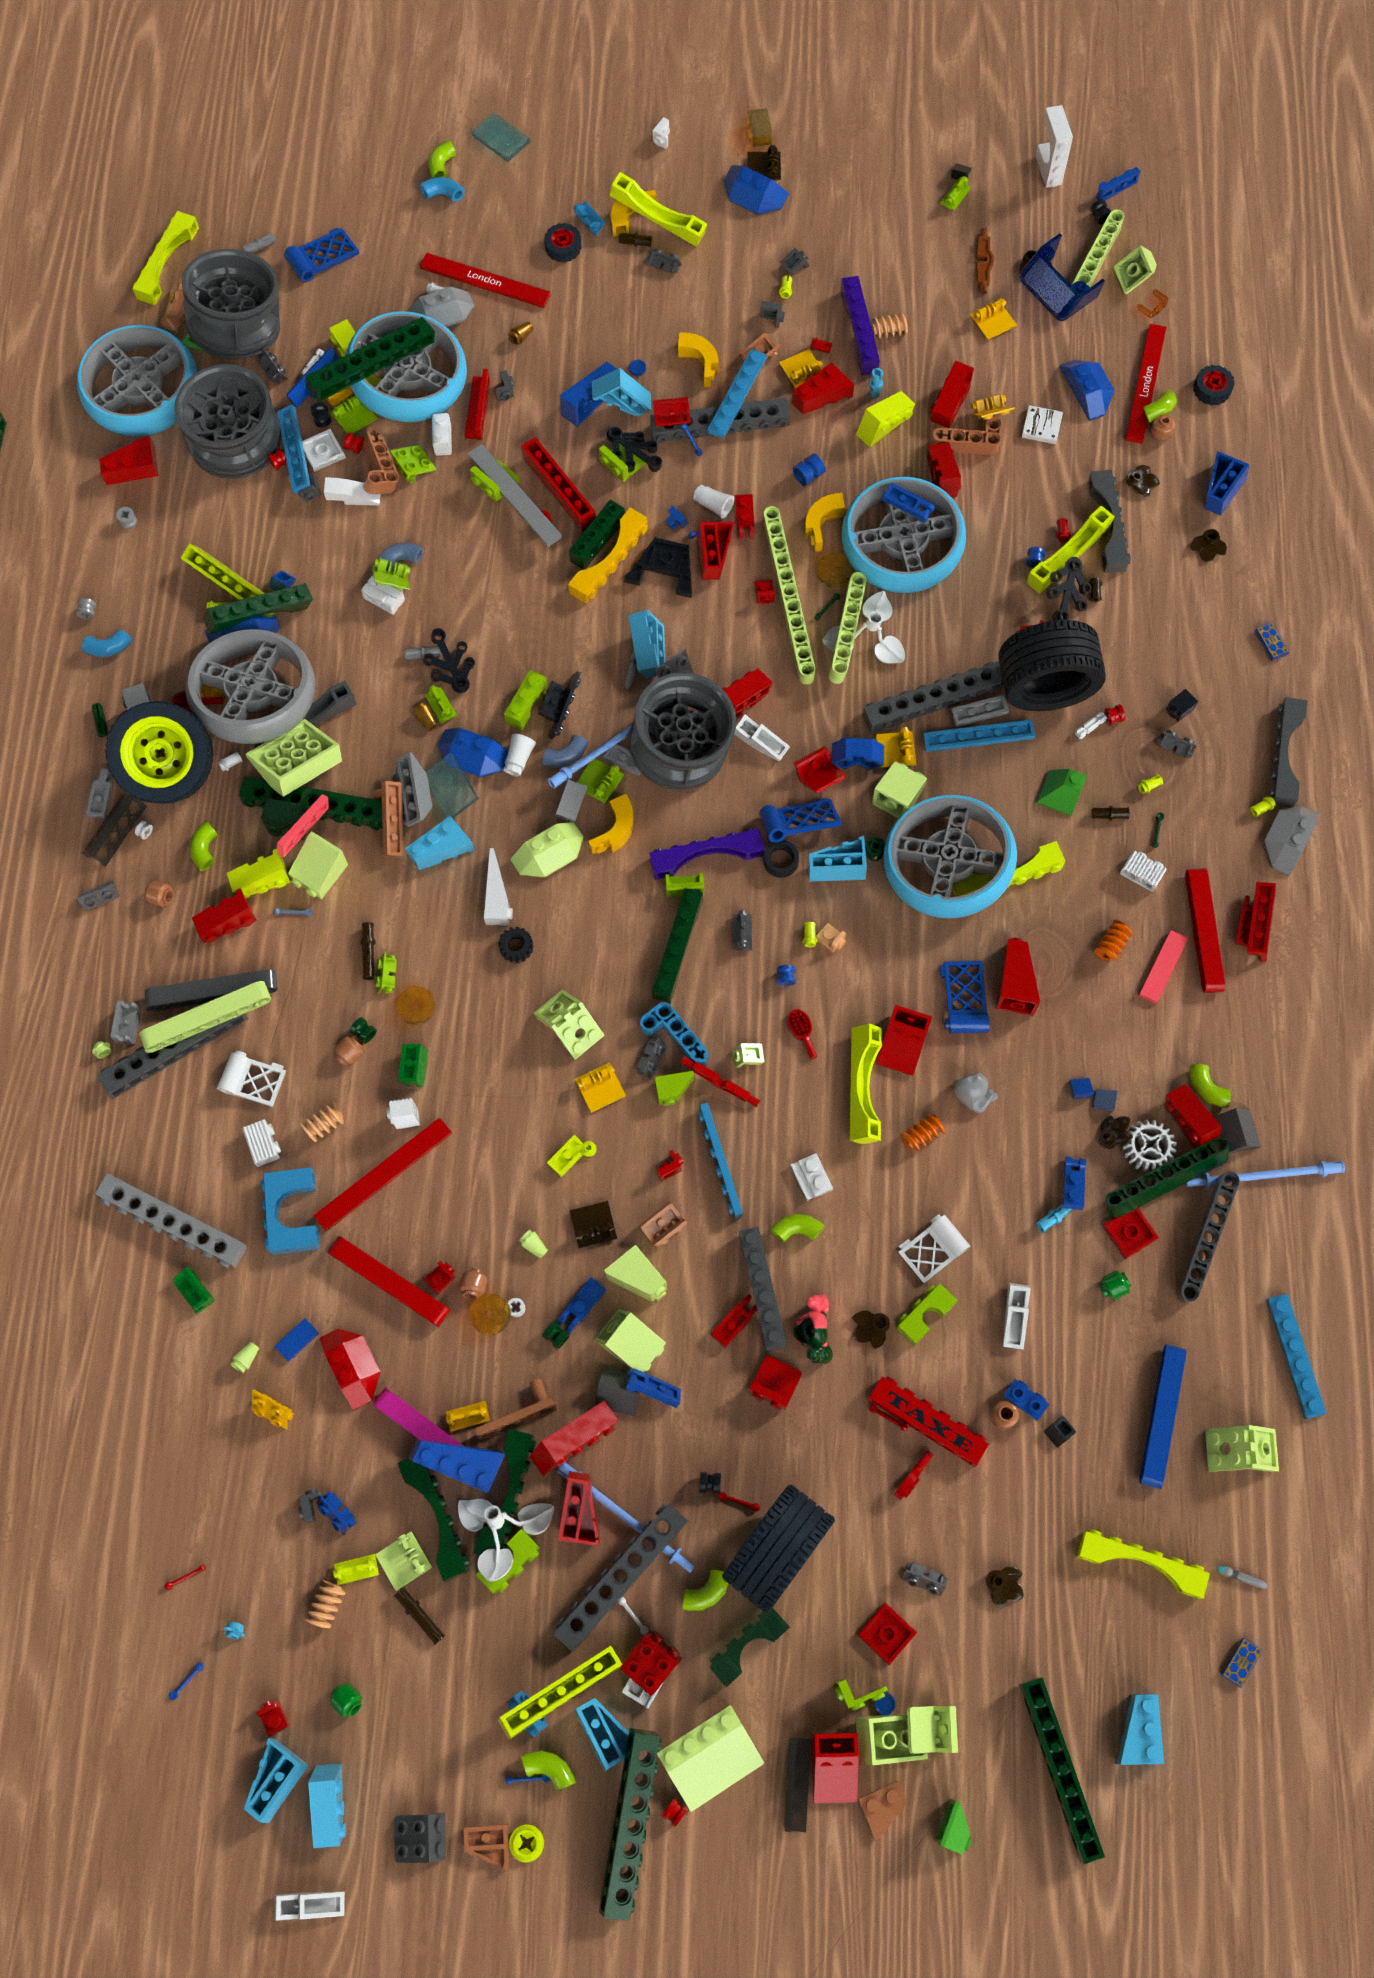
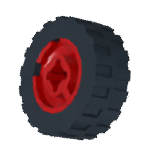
M559 223L551 226L547 233H545V250L552 260L557 262L572 261V259H575L580 254L582 249L580 232L573 225Z
M1219 365L1206 366L1200 370L1193 385L1195 396L1205 404L1220 405V403H1224L1229 399L1235 384L1234 377L1225 367L1223 368Z

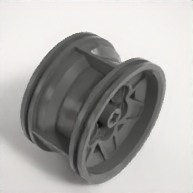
M218 249L199 255L186 266L182 275L186 327L193 343L213 356L226 359H245L263 353L262 349L268 350L276 342L280 333L278 279L273 268L264 259L243 250Z
M232 364L210 366L196 372L187 379L176 396L175 417L194 461L207 473L226 479H237L253 475L270 464L267 455L276 453V450L280 448L282 441L281 429L270 394L263 380L253 371ZM259 414V419L255 418L254 415Z
M672 673L662 676L649 684L637 702L634 721L629 735L630 754L638 770L651 782L672 790H690L711 781L724 765L729 746L735 734L736 714L730 698L715 682L694 673ZM688 707L694 708L698 711L689 713ZM666 708V713L655 715L661 709ZM676 713H681L683 716H677ZM693 721H699L701 724H695ZM665 722L668 726H664L661 723ZM712 729L714 730L715 741L708 737V732ZM649 735L655 737V739L651 741ZM699 737L703 741H697L695 738ZM668 739L671 743H666L663 740ZM680 747H686L688 750L684 751Z

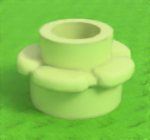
M104 1041L97 1042L92 1053L99 1059L107 1057L111 1053L110 1043H104Z

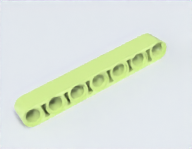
M1121 210L1111 211L1070 287L1066 301L1069 307H1080L1121 230L1125 217Z
M861 572L852 574L847 587L829 672V679L835 684H840L844 681L849 667L867 581L866 576Z
M258 981L142 1030L139 1036L145 1052H155L266 1005L271 1001V996L265 982Z

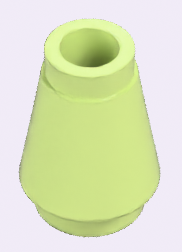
M530 1229L519 1240L523 1248L540 1259L548 1251L536 1232H532Z
M249 1342L232 1358L233 1361L230 1365L241 1373H244L246 1370L248 1371L259 1347Z

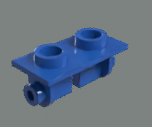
M329 1491L324 1496H320L317 1503L319 1511L324 1516L327 1515L336 1531H341L345 1535L348 1526L352 1528L357 1523L355 1517L347 1507L341 1511L338 1510L343 1503L335 1493Z

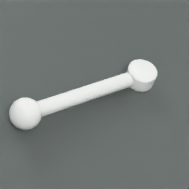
M621 1597L618 1603L623 1605L639 1626L641 1634L645 1635L649 1631L648 1627L643 1626L627 1605L626 1599Z

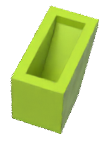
M694 1071L655 1077L659 1105L670 1106L679 1101L694 1081Z

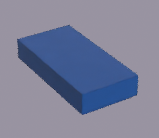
M304 1318L275 1348L290 1362L320 1333Z

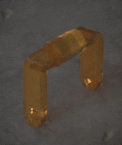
M1157 289L1153 291V294L1163 302L1159 303L1152 312L1142 304L1137 305V309L1149 318L1159 314L1168 303V297Z

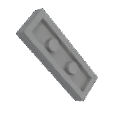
M1004 695L954 707L951 708L950 712L955 726L959 727L1007 715L1009 709Z

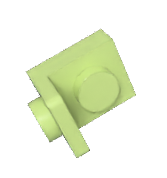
M741 1043L734 1048L732 1059L735 1068H740L744 1064H763L762 1044Z

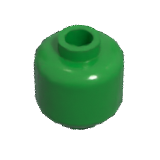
M1115 1270L1102 1277L1101 1282L1103 1285L1100 1286V1289L1105 1297L1110 1296L1112 1300H1118L1130 1292L1129 1287L1132 1285L1124 1272L1120 1273V1271Z
M351 1684L338 1685L332 1690L330 1705L341 1717H352L359 1712L362 1707V1696Z

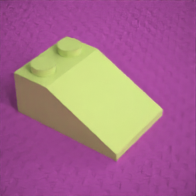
M907 1714L856 1718L859 1764L880 1765L928 1759V1753L913 1754L909 1752Z

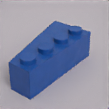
M607 361L560 395L562 416L576 427L583 423L604 402L601 399L597 401L592 399V381L617 368Z
M417 1438L409 1459L488 1493L505 1453L499 1450Z

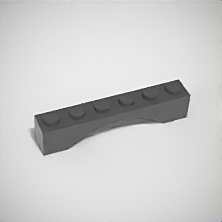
M1112 470L1091 471L1088 479L1090 497L1115 516L1110 528V541L1102 555L1104 573L1124 572L1131 562L1130 553H1127L1128 540L1124 538L1125 524L1121 522L1122 508L1118 505L1119 493L1115 489L1116 477H1113Z
M346 681L329 688L320 698L313 702L304 719L315 726L357 705ZM258 743V744H253V745H254L255 748H256V747L260 746V745L263 744V743Z
M1285 697L1282 704L1279 703L1277 708L1279 720L1276 722L1275 730L1278 731V735L1274 740L1276 753L1273 754L1272 764L1275 765L1270 776V780H1273V786L1269 789V797H1272L1276 805L1293 808L1298 801L1300 783L1290 767L1288 745L1292 733L1306 718L1308 700Z
M759 1227L739 1231V1239L753 1290L766 1353L786 1349L787 1343Z

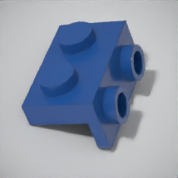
M1015 1379L1007 1388L1004 1397L1038 1421L1049 1404L1042 1395L1033 1393L1028 1389V1385Z

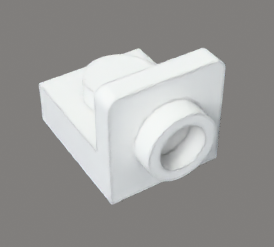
M663 117L653 129V143L665 149L668 147V135L670 132L668 119Z

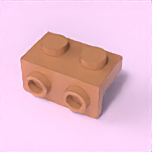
M763 333L738 355L745 361L750 350L753 349L766 354L769 359H772L778 354L776 350L781 346L779 344L775 346L767 334Z
M668 1202L638 1227L649 1242L657 1248L667 1244L672 1235L681 1233L685 1229L684 1226L687 1224V1221L682 1218L673 1204Z

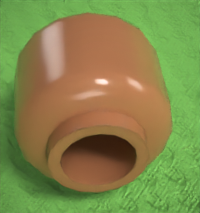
M1167 414L1156 417L1151 426L1152 436L1159 441L1171 438L1176 427L1174 418Z
M152 881L145 888V898L152 905L165 907L173 901L174 891L171 885L167 883Z
M355 1036L344 1037L335 1047L336 1059L343 1065L345 1063L352 1065L364 1054V1045Z
M471 1269V1271L464 1272L459 1286L462 1296L468 1300H477L482 1297L487 1285L486 1276L479 1269Z
M1001 1401L991 1410V1420L1000 1429L1013 1427L1019 1419V1411L1016 1405L1009 1401Z

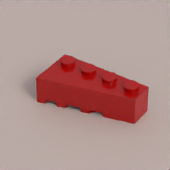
M603 1401L542 1440L529 1457L544 1477L555 1468L564 1465L572 1456L576 1457L588 1445L589 1447L593 1446L600 1440L599 1437L602 1435L606 1437L611 1434L619 1420L606 1402Z

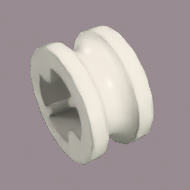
M141 821L135 828V835L140 836L142 839H147L152 833L153 826L147 824L146 821Z
M520 1298L509 1300L507 1311L512 1317H520L524 1314L526 1308ZM516 1303L517 1305L520 1303V1311L516 1312L515 1310V1313L512 1312V1304Z

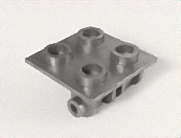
M685 649L655 668L658 678L672 673H693Z

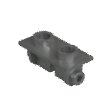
M648 249L650 257L647 256L646 258L648 266L660 269L663 263L664 271L673 274L678 273L679 266L677 265L682 266V263L677 255H666L659 249Z
M262 349L264 355L259 356V364L267 372L271 381L279 384L283 377L288 380L285 368L280 363H277L278 358L271 351L267 352Z
M1170 730L1162 731L1161 734L1164 735V738L1159 737L1157 742L1160 745L1159 747L1172 751L1175 745L1178 746L1175 751L1176 754L1185 758L1192 757L1194 751L1191 749L1197 747V745H1194L1195 741L1184 737V739L1176 737L1177 733Z
M107 881V883L97 886V890L93 888L86 892H81L77 899L84 911L120 897L114 881Z
M744 910L739 911V914H733V951H752V914H746Z
M660 1038L648 1040L643 1052L644 1055H648V1058L641 1056L636 1066V1073L641 1076L645 1074L650 1080H652L653 1075L657 1072L658 1064L664 1056L667 1047Z
M907 1562L902 1581H905L912 1587L925 1589L930 1594L942 1595L948 1579L944 1577V1574L930 1569L927 1576L924 1575L926 1567L914 1562L911 1564Z

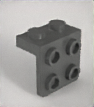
M445 1812L425 1815H399L395 1817V1861L397 1863H430L446 1860Z

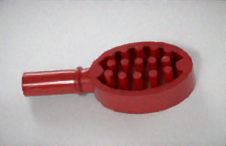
M184 690L174 695L172 699L173 704L191 712L186 699V691ZM201 696L204 705L224 703L223 697Z
M794 1009L788 1016L789 1031L793 1037L803 1041L809 1058L815 1059L817 1054L810 1039L812 1032L811 1020L804 1011Z
M930 1451L924 1453L894 1493V1496L899 1500L903 1497L907 1498L920 1481L919 1475L933 1457Z

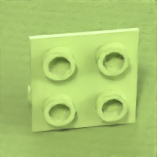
M412 1531L406 1535H401L397 1538V1541L375 1554L395 1591L432 1568Z

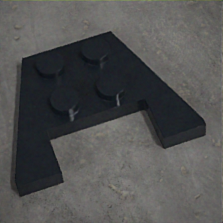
M655 537L642 553L639 561L635 562L629 574L627 573L624 577L625 583L638 586L641 584L645 570L680 578L676 588V595L691 598L689 545Z

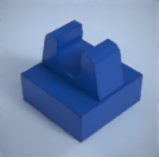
M674 506L668 510L670 516L666 519V523L672 530L679 525L684 528L688 524L685 517Z

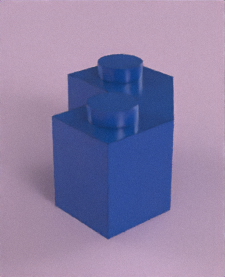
M841 738L839 741L832 743L831 763L842 769L857 764L868 770L884 765V745L875 739Z

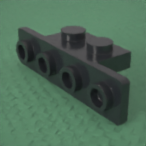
M579 671L571 676L567 688L554 681H551L538 714L554 722L548 736L550 739L559 736L562 732V722L569 714L568 706L575 698L574 690L578 688L581 682L579 678L581 672Z

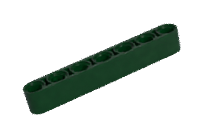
M1215 1138L1110 1192L1106 1196L1109 1215L1121 1217L1226 1163L1230 1158L1227 1140Z

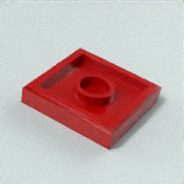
M1139 1208L1121 1217H1115L1102 1226L1124 1259L1129 1258L1159 1238Z
M885 1602L857 1636L885 1663L890 1665L917 1632Z

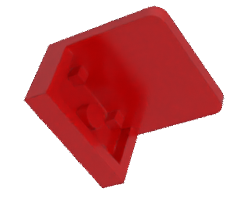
M826 746L793 763L799 781L814 793L825 791L826 788L840 783L847 776L844 771L831 763L832 759Z
M766 1356L754 1381L750 1385L749 1392L752 1393L751 1396L759 1401L764 1399L770 1402L769 1405L775 1409L781 1410L782 1408L786 1410L802 1373L771 1356Z
M651 1630L645 1634L622 1663L621 1670L647 1694L654 1695L683 1658L679 1656L680 1652L675 1647H669L663 1642L664 1638L658 1632H652Z

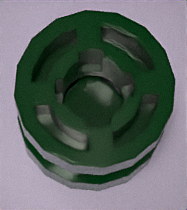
M879 837L870 838L866 845V857L871 861L882 859L885 842Z
M360 1017L352 1024L349 1031L354 1036H358L363 1044H366L373 1039L377 1029L373 1026H368L367 1021Z
M554 1321L544 1331L542 1337L550 1340L552 1345L558 1350L564 1345L571 1334L566 1330H562L560 1325Z

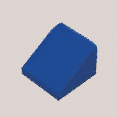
M281 570L271 577L270 588L274 591L289 588L294 584L296 578Z
M1090 1078L1070 1080L1072 1099L1090 1098L1094 1095Z

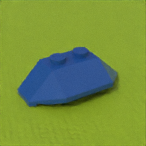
M732 165L724 179L729 201L757 215L782 209L789 195L785 189L772 179L741 165Z
M1072 360L1059 365L1088 420L1091 421L1104 416L1113 396L1114 388L1100 363Z
M260 616L241 622L228 630L210 634L207 629L205 634L209 643L223 635L241 630L257 629L276 633L280 629V625L276 616Z
M452 728L444 731L438 743L446 765L478 777L504 771L508 751L490 738L462 728Z

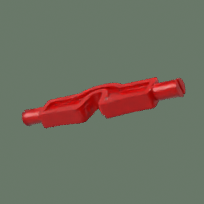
M686 1057L683 1058L681 1064L690 1068L695 1074L706 1079L717 1088L730 1093L743 1102L747 1101L755 1107L761 1101L730 1080H722L719 1078L718 1073L702 1064L693 1062Z

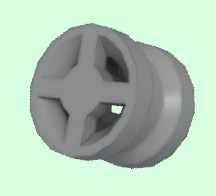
M122 507L117 511L116 517L122 528L128 530L137 525V518L131 508Z
M87 598L79 599L77 604L79 608L76 610V615L85 620L93 619L95 615L93 610L96 608V602Z

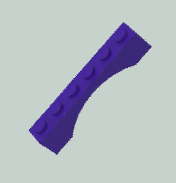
M859 276L842 278L840 292L843 304L851 320L861 376L872 374L873 369L879 368L880 359Z
M747 829L738 834L729 833L724 837H711L701 842L692 841L683 846L674 845L669 849H656L650 853V862L654 878L658 880L666 878L665 874H669V877L674 876L686 863L704 855L716 853L729 854L749 860L763 857L765 849L760 830Z

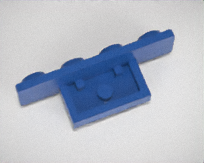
M328 348L287 393V397L294 407H299L308 396L313 397L306 388V376L339 359L332 348Z

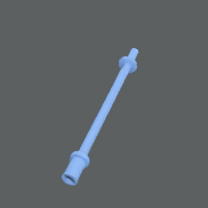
M666 708L661 709L655 715L661 714ZM632 724L569 768L562 767L557 774L548 778L550 786L555 789L566 780H571L573 773L629 736Z
M1319 1161L1316 1166L1237 1175L1240 1182L1317 1173L1321 1177H1326L1327 1174L1344 1173L1345 1165L1343 1161L1327 1163ZM1206 1172L1203 1174V1178H1195L1185 1184L1186 1187L1204 1185L1205 1189L1209 1190L1211 1185L1216 1184L1219 1176L1210 1177L1209 1173ZM1229 1177L1224 1178L1225 1183H1232Z
M566 1462L559 1467L557 1473L568 1480L569 1471H577ZM592 1486L593 1497L638 1533H643L641 1530L643 1525ZM646 1537L647 1540L654 1544L653 1538ZM667 1545L663 1552L670 1557L669 1563L672 1564L675 1561L691 1573L695 1565L680 1555L682 1549L678 1548L675 1551Z

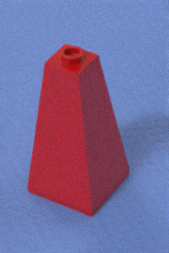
M1020 938L1008 939L1005 947L996 1009L1034 1016L1040 1004V997L1028 942Z

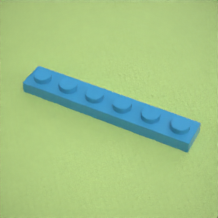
M753 349L750 350L708 427L709 434L724 439L767 360L766 354Z
M291 404L277 411L292 491L298 494V491L311 486L296 408Z
M1032 719L923 733L925 752L1035 739Z
M706 1102L700 1104V1111L697 1112L700 1123L704 1122L706 1127L703 1132L706 1141L710 1140L712 1146L709 1148L711 1158H716L718 1166H715L718 1178L722 1177L724 1183L721 1185L723 1195L728 1196L730 1202L727 1203L729 1214H733L734 1218L738 1219L743 1217V1212L708 1103Z
M1288 1294L1266 1299L1304 1418L1308 1419L1327 1414Z

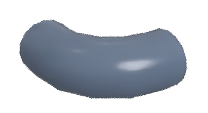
M408 542L397 543L386 548L377 559H386L388 563L392 561L390 569L392 570L394 562L398 563L407 560L418 563L423 556L424 548Z
M573 735L569 744L563 749L547 748L543 756L542 765L553 768L572 765L584 754L589 743L588 740L581 736Z

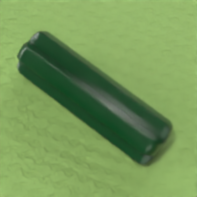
M100 703L93 704L92 712L97 735L100 738L106 737L108 731L103 707Z

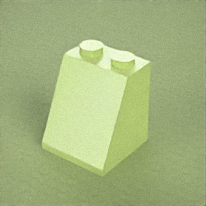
M894 762L876 786L872 805L900 818L903 813L915 805L926 786L927 778L920 772L910 770L905 764Z
M311 831L288 875L291 878L290 882L297 888L303 887L311 897L315 898L317 896L322 900L348 866V863L341 849Z
M636 1245L604 1270L608 1281L651 1302L655 1299L659 1301L666 1295L667 1282Z
M620 1308L594 1339L596 1343L629 1369L634 1368L644 1373L650 1369L653 1359L661 1355L666 1344L665 1341L631 1312Z

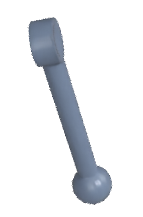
M273 909V914L275 915L280 913L303 914L311 917L313 914L311 909H306L305 911Z

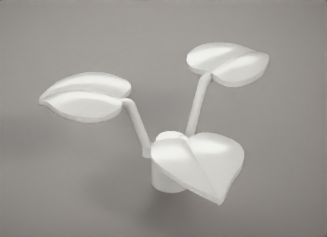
M885 591L878 592L865 601L862 612L868 619L856 632L855 638L865 628L870 631H878L880 643L874 649L878 660L887 664L902 663L905 659V652L901 642L891 635L886 636L884 640L882 639V628L880 625L891 617L892 606ZM839 626L831 628L822 638L823 644L832 652H834Z
M472 1499L459 1500L458 1514L464 1528L476 1532L480 1531L485 1523H487L493 1532L496 1550L487 1549L478 1558V1569L487 1581L490 1582L504 1577L513 1564L511 1551L509 1549L500 1550L497 1529L503 1526L504 1519L519 1527L523 1526V1530L529 1535H538L548 1528L554 1513V1506L551 1504H531L520 1510L518 1513L520 1522L509 1517L506 1512L501 1513L499 1507L492 1505L488 1500Z

